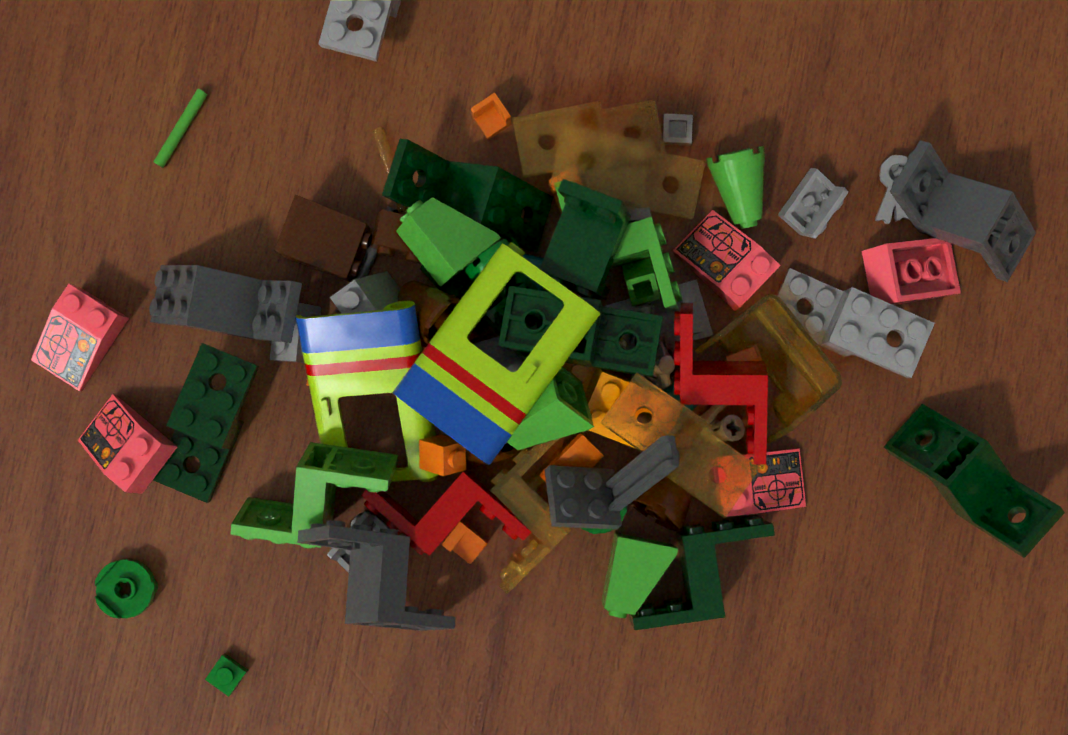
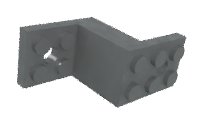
M921 140L909 154L907 163L900 175L893 181L890 193L919 233L981 253L996 278L1005 282L1009 281L1036 234L1012 191L949 173L931 143Z
M161 265L160 270L156 273L155 286L157 288L155 298L151 301L149 307L150 322L186 326L254 340L292 342L302 283L260 280L199 265Z
M343 521L311 524L310 529L298 531L297 543L351 550L345 624L416 631L455 629L456 617L444 616V610L426 609V611H419V607L405 606L410 537L398 535V530L380 529V532L372 531V526L354 525L353 528L345 527L346 523Z

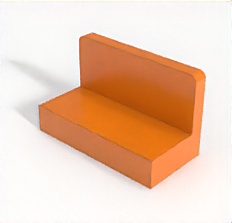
M580 433L549 465L593 468L604 455ZM544 469L540 473V477L546 482Z

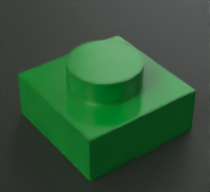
M224 653L205 680L229 697L246 675L248 669Z

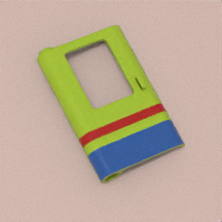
M512 242L508 246L503 243L500 245L392 392L400 400L488 465L492 463L600 316V312L526 260L523 257L525 252ZM516 272H522L562 300L564 307L520 368L515 372H511L469 341V335Z
M413 301L394 302L386 305L383 310L310 317L295 316L320 444L348 447L339 403L340 397L392 393L422 353L415 302ZM396 396L408 466L396 468L391 482L408 480L433 481L437 479L438 474L422 470L419 467V440L436 436L435 425Z

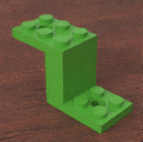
M557 182L554 185L561 210L563 211L566 203L564 202V197L558 191L561 182ZM652 217L629 223L610 269L651 257L665 309L667 312L678 310V302L683 301L677 281L672 282L670 274L675 273L669 252L663 253L662 245L667 243L661 224H655Z
M310 442L296 466L294 504L248 497L231 524V535L241 536L248 540H270L275 544L290 543L304 548H321V546L297 543L298 531L310 529L311 524H326L327 521H333L336 486L341 488L360 487L370 492L388 491L397 468L398 455Z

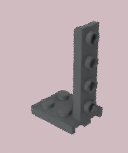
M666 435L660 437L616 474L614 469L549 465L545 469L551 527L618 529L622 526L620 511L679 467L680 455L676 448L675 436Z

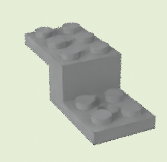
M330 0L319 40L320 47L377 62L389 16L397 17L401 0ZM354 18L362 19L364 22L363 27L359 31L349 30L348 23Z
M791 268L785 274L765 321L844 357L856 355L906 378H912L935 324L853 287L842 291ZM800 299H806L810 302L811 311L809 314L803 315L798 312L797 302ZM892 330L898 332L901 336V343L897 347H892L887 342V334Z

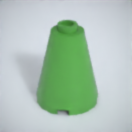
M758 146L757 153H753V149L747 148L717 155L718 161L713 162L712 157L706 158L707 166L733 224H740V229L757 226V220L762 219L764 146Z

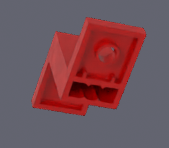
M681 303V311H675L674 335H680V341H675L674 365H680V370H675L674 395H680V405H746L748 425H752V428H746L747 454H753L754 464L766 465L768 373L765 361H693V303Z
M467 470L459 475L420 521L416 520L385 491L370 492L365 490L361 495L366 500L363 504L375 515L380 513L388 519L386 525L390 529L398 530V535L404 533L410 537V546L420 555L426 553L430 556L477 501L482 504L479 508L480 511L492 521L497 517L504 524L502 530L513 540L519 537L524 541L532 532V528Z

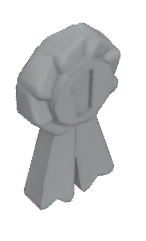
M892 155L880 166V181L887 189L875 221L883 220L885 224H889L893 209L895 222L902 218L909 219L890 193L894 179L900 175L907 163L906 156Z

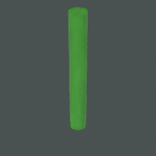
M196 90L153 161L158 166L165 167L208 94L204 91Z

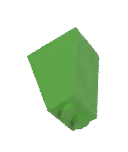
M433 197L425 203L419 200L406 210L407 213L400 218L402 224L396 230L440 287L470 265L471 262L479 258L478 256L501 238L496 232Z
M561 367L506 443L517 450H521L593 428L594 425L582 381L564 367Z
M614 532L601 600L604 609L609 611L608 615L618 618H626L627 614L635 615L676 557L678 548L672 543Z

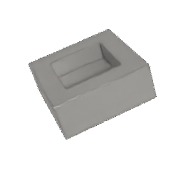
M664 114L662 145L691 146L693 115Z

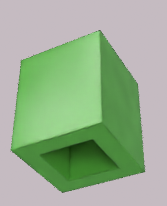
M650 258L622 265L632 306L661 299Z

